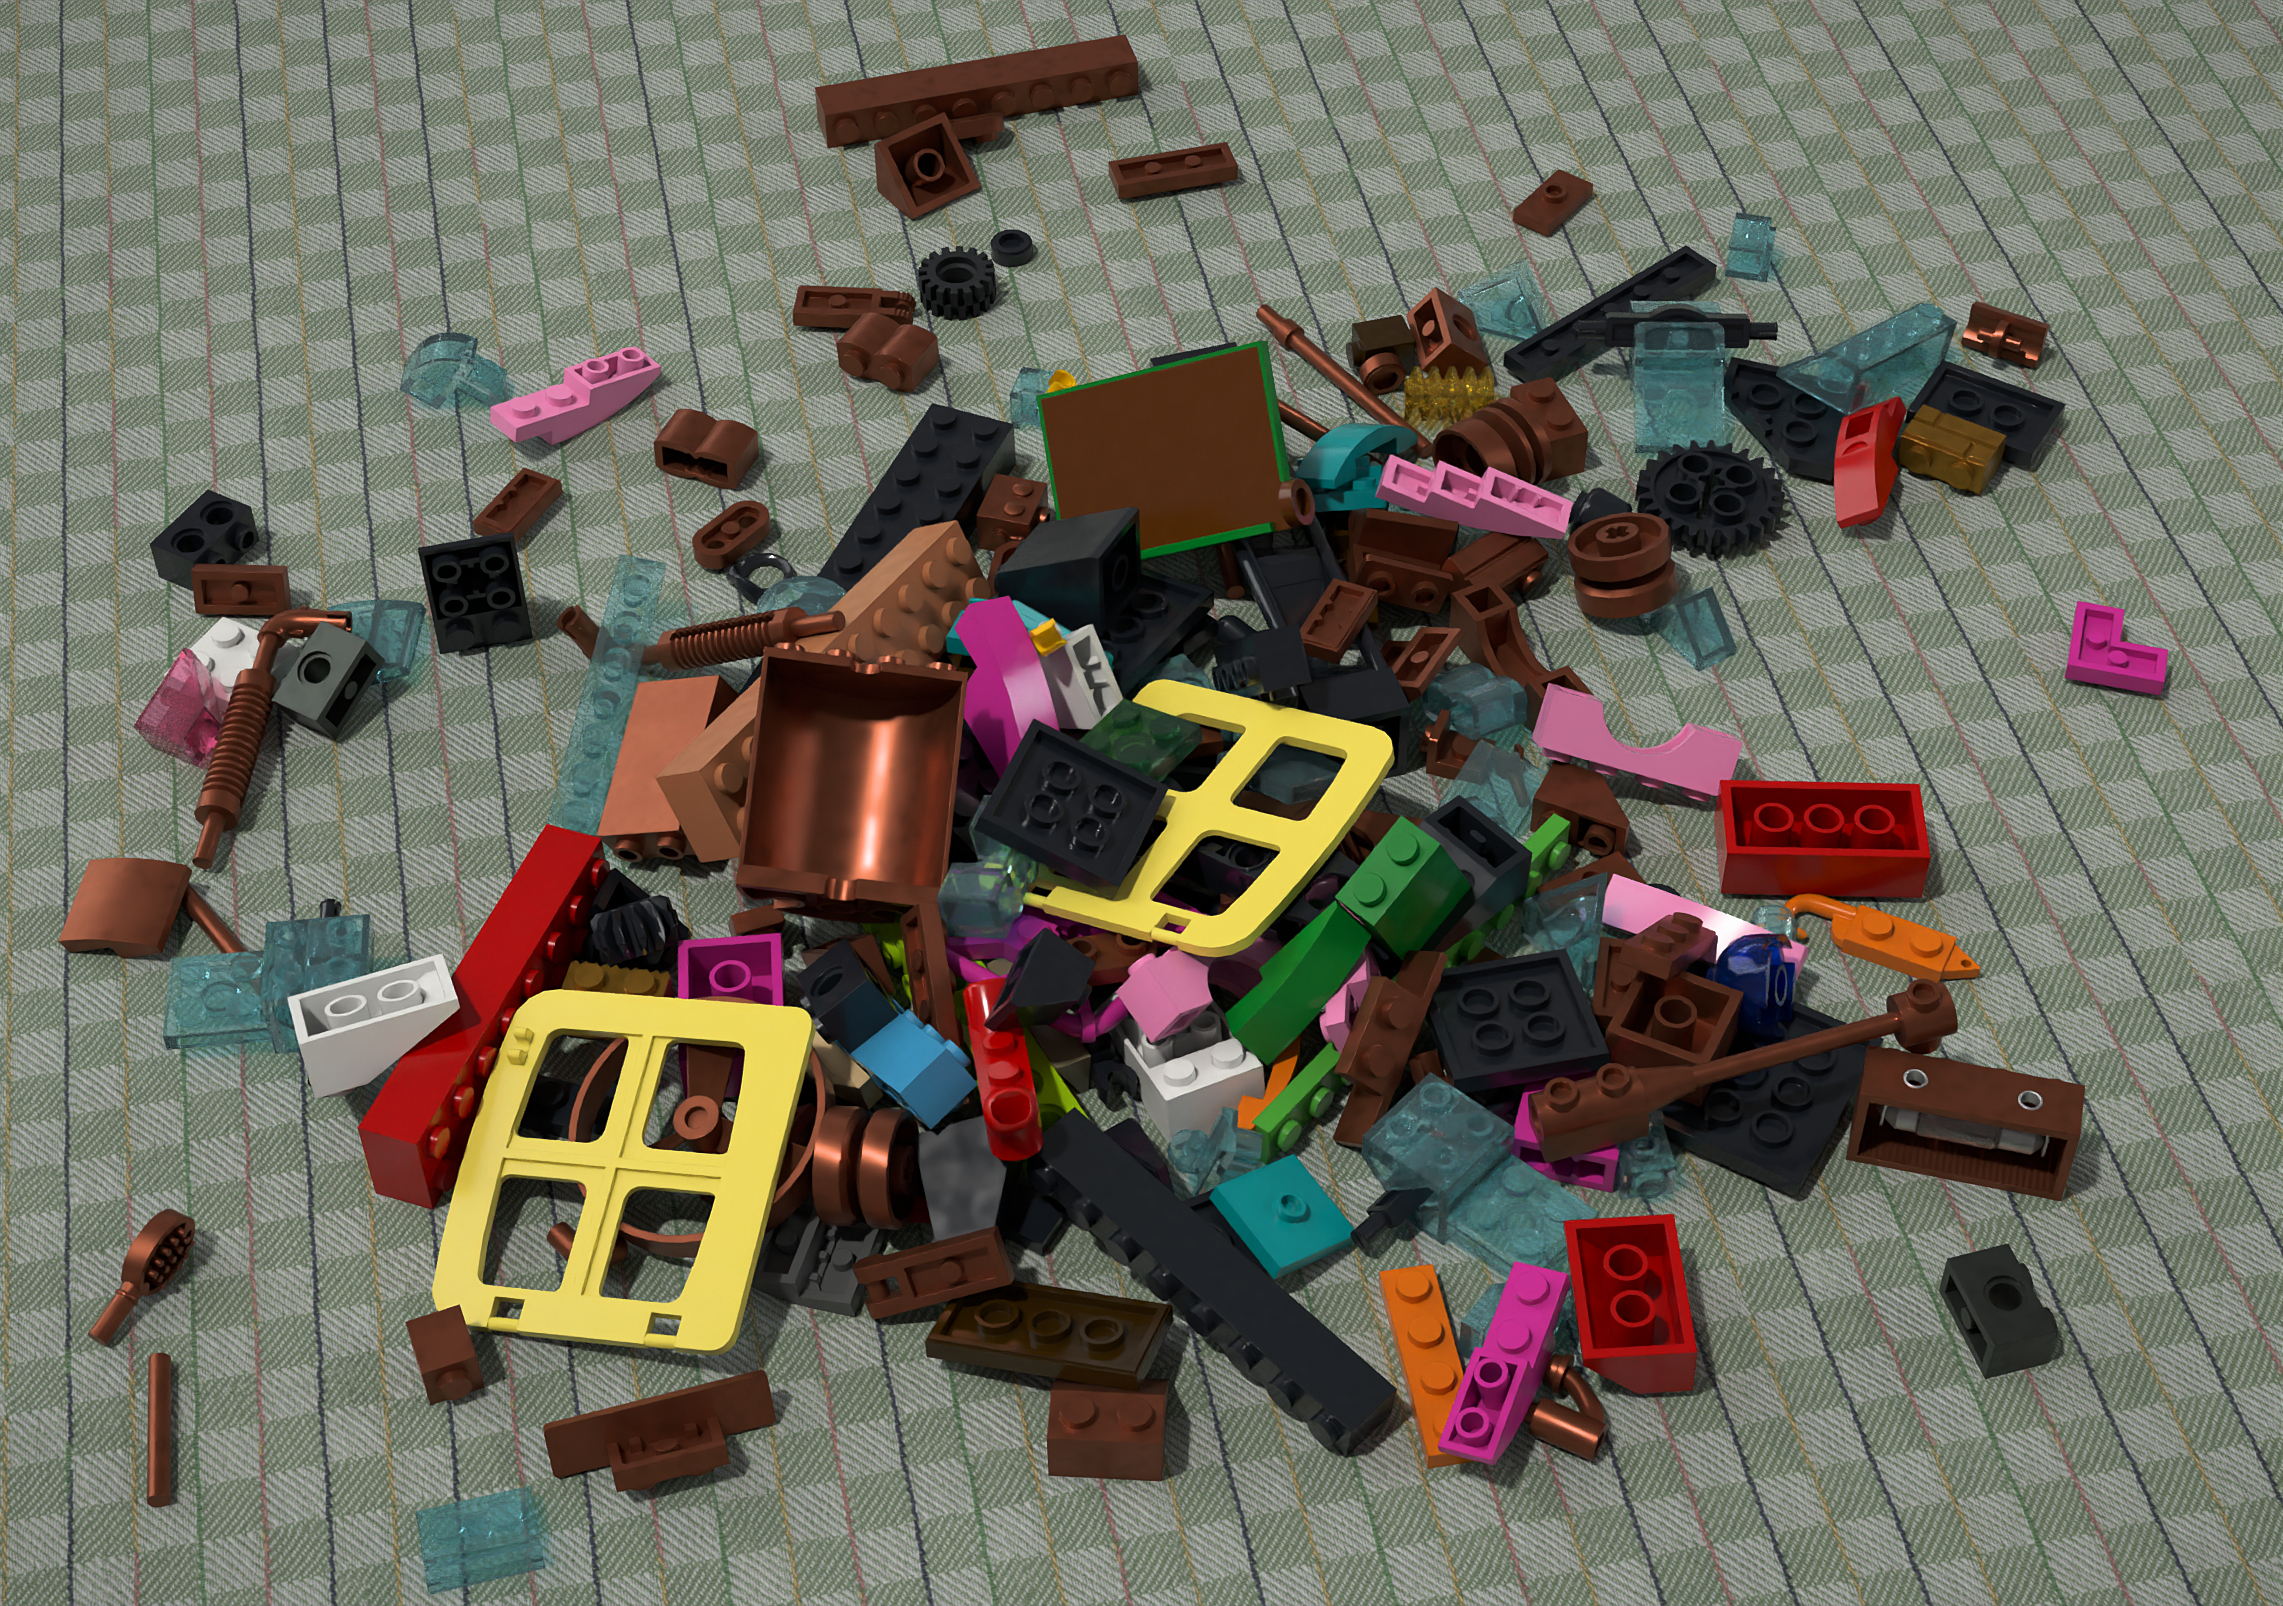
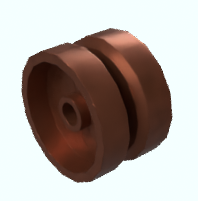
M1635 512L1611 514L1594 519L1578 527L1569 536L1567 549L1570 566L1576 573L1574 578L1576 600L1583 612L1595 617L1611 619L1634 617L1658 609L1667 604L1677 594L1678 580L1676 567L1670 558L1672 552L1670 530L1662 518L1652 514Z
M835 1105L827 1110L817 1134L812 1170L814 1204L820 1221L826 1225L853 1227L860 1223L864 1217L868 1225L877 1229L900 1230L907 1225L914 1210L920 1180V1168L912 1136L919 1133L914 1114L905 1109L882 1108L876 1111L870 1118L868 1112L862 1107Z

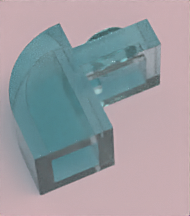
M439 333L423 340L407 358L399 390L437 410L455 389L491 408V406L497 405L502 400L507 370L498 366L495 362L476 354L479 339L462 333Z

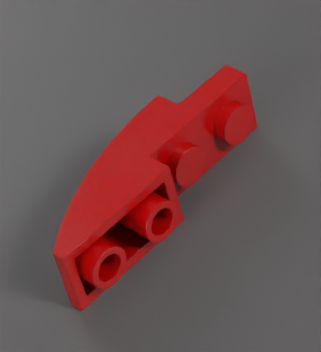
M1900 396L1860 409L1859 412L1845 416L1842 419L1834 460L1836 518L1841 529L1855 524L1859 526L1871 524L1883 514L1899 470L1891 453L1907 411Z

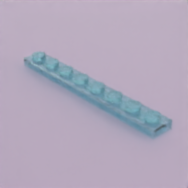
M623 554L619 556L546 824L597 836L662 589L666 563Z

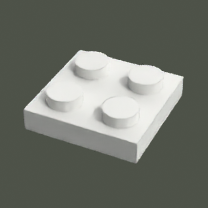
M222 617L164 674L167 687L226 712L237 674L253 666L260 644L257 640L259 631ZM285 643L282 648L278 649L271 675L276 678L277 684L289 673L299 657L298 648L289 643Z

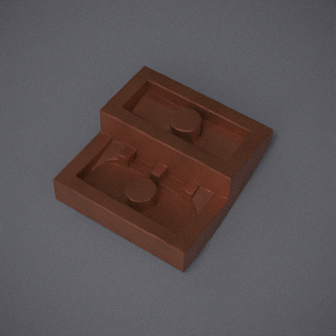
M1421 627L1411 641L1387 640L1380 651L1388 667H1392L1408 703L1420 697L1464 637L1462 628Z
M104 858L90 860L58 942L70 953L111 947L121 958L163 953L192 870L187 865L154 859Z

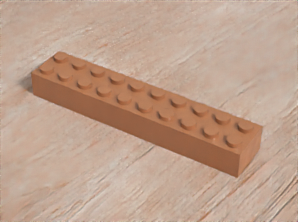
M957 520L914 528L828 611L838 610L844 614L846 623L843 629L804 636L794 644L803 646L806 652L825 654L830 649L847 650L856 655V662L862 664H875L876 658L879 656H895L904 659L906 665L926 667L928 663L936 662L947 651L946 636L960 611L966 610L968 607L969 599L974 597L990 600L994 596ZM761 676L655 777L700 863L739 858Z

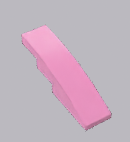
M1390 455L1384 465L1375 495L1379 499L1414 512L1438 519L1457 521L1458 524L1467 527L1511 535L1562 539L1565 535L1573 502L1492 467H1488L1483 477L1480 478L1440 460L1434 471L1431 472L1394 455Z
M1613 874L1594 917V920L1600 925L1635 936L1668 914L1672 916L1674 912L1691 914L1703 921V927L1716 931L1711 951L1697 961L1749 983L1787 996L1791 995L1810 951L1809 948L1710 907Z

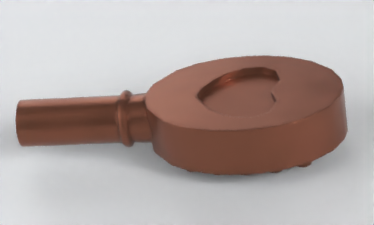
M165 1209L156 1214L143 1227L132 1243L124 1260L121 1274L122 1285L119 1289L115 1290L114 1297L88 1332V1336L103 1346H107L133 1307L138 1305V1300L142 1295L147 1297L156 1294L161 1289H164L169 1281L173 1280L175 1273L181 1269L184 1260L189 1257L188 1252L190 1248L195 1245V1241H193L195 1222L191 1217L174 1209Z

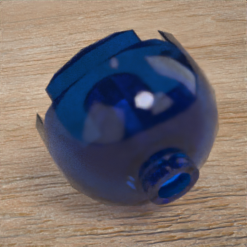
M1760 933L1743 935L1730 941L1718 956L1716 966L1708 968L1706 979L1744 992L1737 1022V1030L1740 1033L1759 1037H1782L1786 1032L1777 1025L1780 1020H1791L1796 991L1795 963L1785 962L1782 949H1792L1791 941L1786 934Z

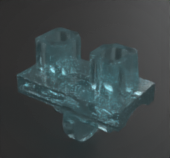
M1223 1107L1207 1136L1203 1131L1188 1129L1178 1131L1172 1136L1167 1148L1168 1158L1179 1172L1196 1174L1198 1177V1183L1190 1198L1246 1174L1247 1168L1255 1169L1260 1161L1263 1134L1237 1127L1238 1110Z

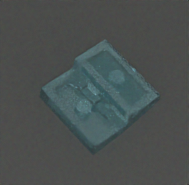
M390 599L363 600L327 607V610L351 611L353 618L352 634L366 640L385 659L370 686L410 675L426 613V608L422 603Z

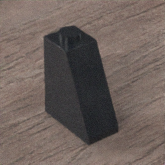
M984 1115L912 1135L935 1242L998 1226L1005 1246L1023 1160L1006 1161L992 1154L989 1147Z

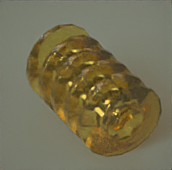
M1413 366L1409 378H1406V375L1404 378L1403 415L1405 421H1409L1413 410L1418 409L1422 422H1427L1431 409H1435L1439 421L1444 422L1449 409H1451L1458 422L1464 418L1466 410H1471L1473 415L1474 412L1485 408L1494 401V375L1490 367H1484L1480 378L1477 379L1473 367L1468 366L1462 379H1459L1455 366H1450L1444 379H1442L1437 366L1430 368L1427 378H1424L1420 366Z

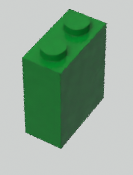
M1401 815L1335 898L1349 913L1370 930L1372 934L1371 940L1403 963L1409 950L1419 951L1471 888V884L1438 841Z

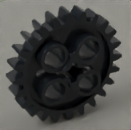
M1692 440L1688 450L1683 449L1678 444H1673L1672 455L1660 450L1658 451L1657 460H1647L1646 470H1640L1635 501H1638L1637 513L1652 514L1666 522L1669 526L1672 546L1683 540L1687 542L1686 548L1689 552L1696 545H1703L1706 554L1712 552L1713 546H1719L1725 554H1729L1730 545L1732 544L1745 551L1747 550L1748 539L1760 544L1762 543L1763 533L1773 534L1775 523H1780L1785 492H1781L1782 480L1774 479L1775 468H1763V457L1749 460V449L1746 448L1739 453L1732 452V443H1727L1723 449H1716L1713 440H1709L1706 448H1700L1698 443ZM1716 474H1719L1718 485L1713 488L1706 516L1700 520L1702 508L1706 506L1713 478Z

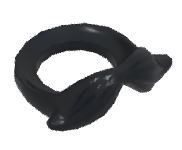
M758 553L723 568L727 581L731 585L736 584L741 594L748 601L762 607L767 606L768 601L785 593L793 580V570L788 560L772 553ZM765 566L776 567L784 574L782 581L770 588H761L746 579L752 571Z

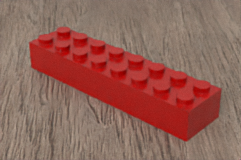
M546 824L451 977L460 1008L401 1057L358 1126L376 1194L433 1210L443 1192H448L453 1187L482 1096L514 1014L529 998L543 991L561 989L570 963L575 960L580 962L581 959H584L590 907L610 871V864L605 860L602 838Z

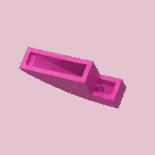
M1009 596L969 604L954 627L977 666L967 682L964 718L1000 779L1033 719L1059 731L1052 697L1039 657L1027 629Z

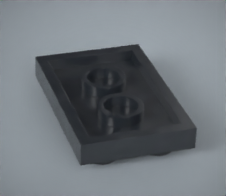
M1942 360L1907 409L1905 423L1909 424L1912 419L1914 420L1916 413L1924 404L1940 410L1944 414H1951L2006 435L2002 458L2030 468L2063 418L2066 404Z

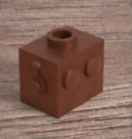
M995 473L976 515L978 548L996 551L998 547L1007 542L1026 539L1039 523L1050 522L1052 514L1051 509L1048 508L1047 483Z

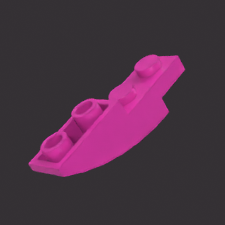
M1514 1261L1483 1347H1475L1438 1444L1440 1452L1493 1466L1504 1453L1535 1397L1555 1348L1556 1341L1553 1331L1571 1285L1567 1273Z

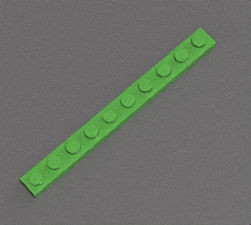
M1554 813L1523 844L1533 853L1526 893L1446 950L1443 954L1447 955L1448 959L1444 969L1458 967L1465 959H1474L1480 952L1485 938L1494 929L1501 930L1510 920L1514 908L1523 899L1530 900L1535 895L1536 888L1541 885L1543 878L1551 870L1558 871L1565 864L1571 851V846L1568 844L1569 821ZM1398 973L1391 979L1393 982L1396 981ZM1333 1042L1329 1043L1252 1121L1256 1125L1255 1158L1267 1165L1281 1150L1284 1152L1290 1150L1298 1140L1302 1128L1313 1117L1318 1119L1328 1110L1333 1096L1344 1085L1350 1086L1353 1084L1334 1073L1340 1054Z

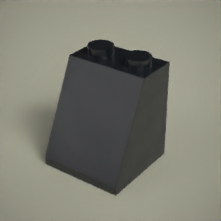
M1125 507L1039 523L1030 535L1019 543L1017 550L1007 562L1000 565L994 578V589L998 592V598L1009 596L1011 601L1019 600L1046 617L1053 618L1055 622L1069 630L1076 631L1086 625L1093 624L1097 636L1102 638L1142 587L1139 508Z

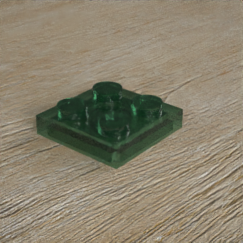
M1123 699L1079 741L1161 782L1204 739L1200 724Z

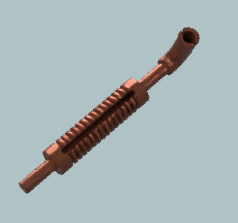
M301 605L299 609H288L275 614L263 624L257 635V640L260 644L252 668L244 669L237 674L230 701L228 702V708L226 709L219 736L217 737V743L208 766V772L206 773L201 794L194 811L196 820L203 825L192 860L196 867L201 869L211 868L222 832L232 830L238 825L242 806L247 796L251 777L254 773L260 747L262 746V740L264 739V733L267 730L269 718L273 710L274 702L272 698L277 692L278 684L276 678L271 675L278 649L282 648L286 641L291 638L303 639L312 635L321 620L352 634L353 618L351 611L319 610Z
M576 605L575 608L573 606L567 608L558 618L557 627L577 644L587 658H592L600 665L620 672H637L642 666L661 663L669 672H679L762 657L764 646L774 647L777 643H796L804 636L841 630L845 627L846 620L844 614L838 610L808 616L800 607L792 606L667 630L661 634L656 645L640 648L635 645L621 644L611 639L590 619L579 605Z

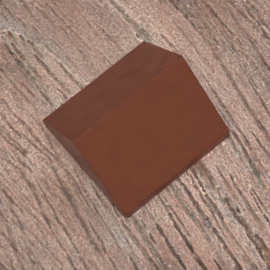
M945 112L874 144L877 190L910 220L981 187Z
M1372 508L1349 510V547L1351 549L1354 543L1439 564L1441 570L1447 560L1457 533L1458 522Z

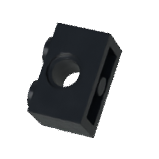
M846 938L842 939L796 976L805 993L799 998V1001L812 1017L816 1031L829 1045L837 1040L848 1054L852 1053L899 1015L877 974Z

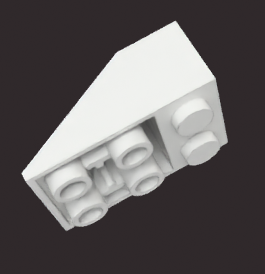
M1214 1000L1185 1030L1152 1043L1131 1014L1110 1030L1125 1064L1130 1066L1137 1074V1090L1150 1118L1172 1149L1232 1127L1242 1095L1259 1099L1264 1097L1263 1065L1255 1054L1232 1036L1226 1016Z

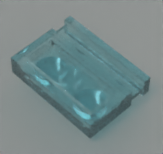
M530 1486L416 1511L421 1553L425 1568V1580L429 1595L545 1568L534 1499Z

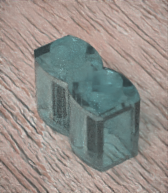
M1469 663L1437 674L1422 694L1423 711L1432 721L1436 722L1441 709L1451 711L1450 725L1461 735L1469 739H1479L1527 721L1526 707L1528 699L1524 688L1508 676L1499 675L1495 677L1488 668L1479 663Z

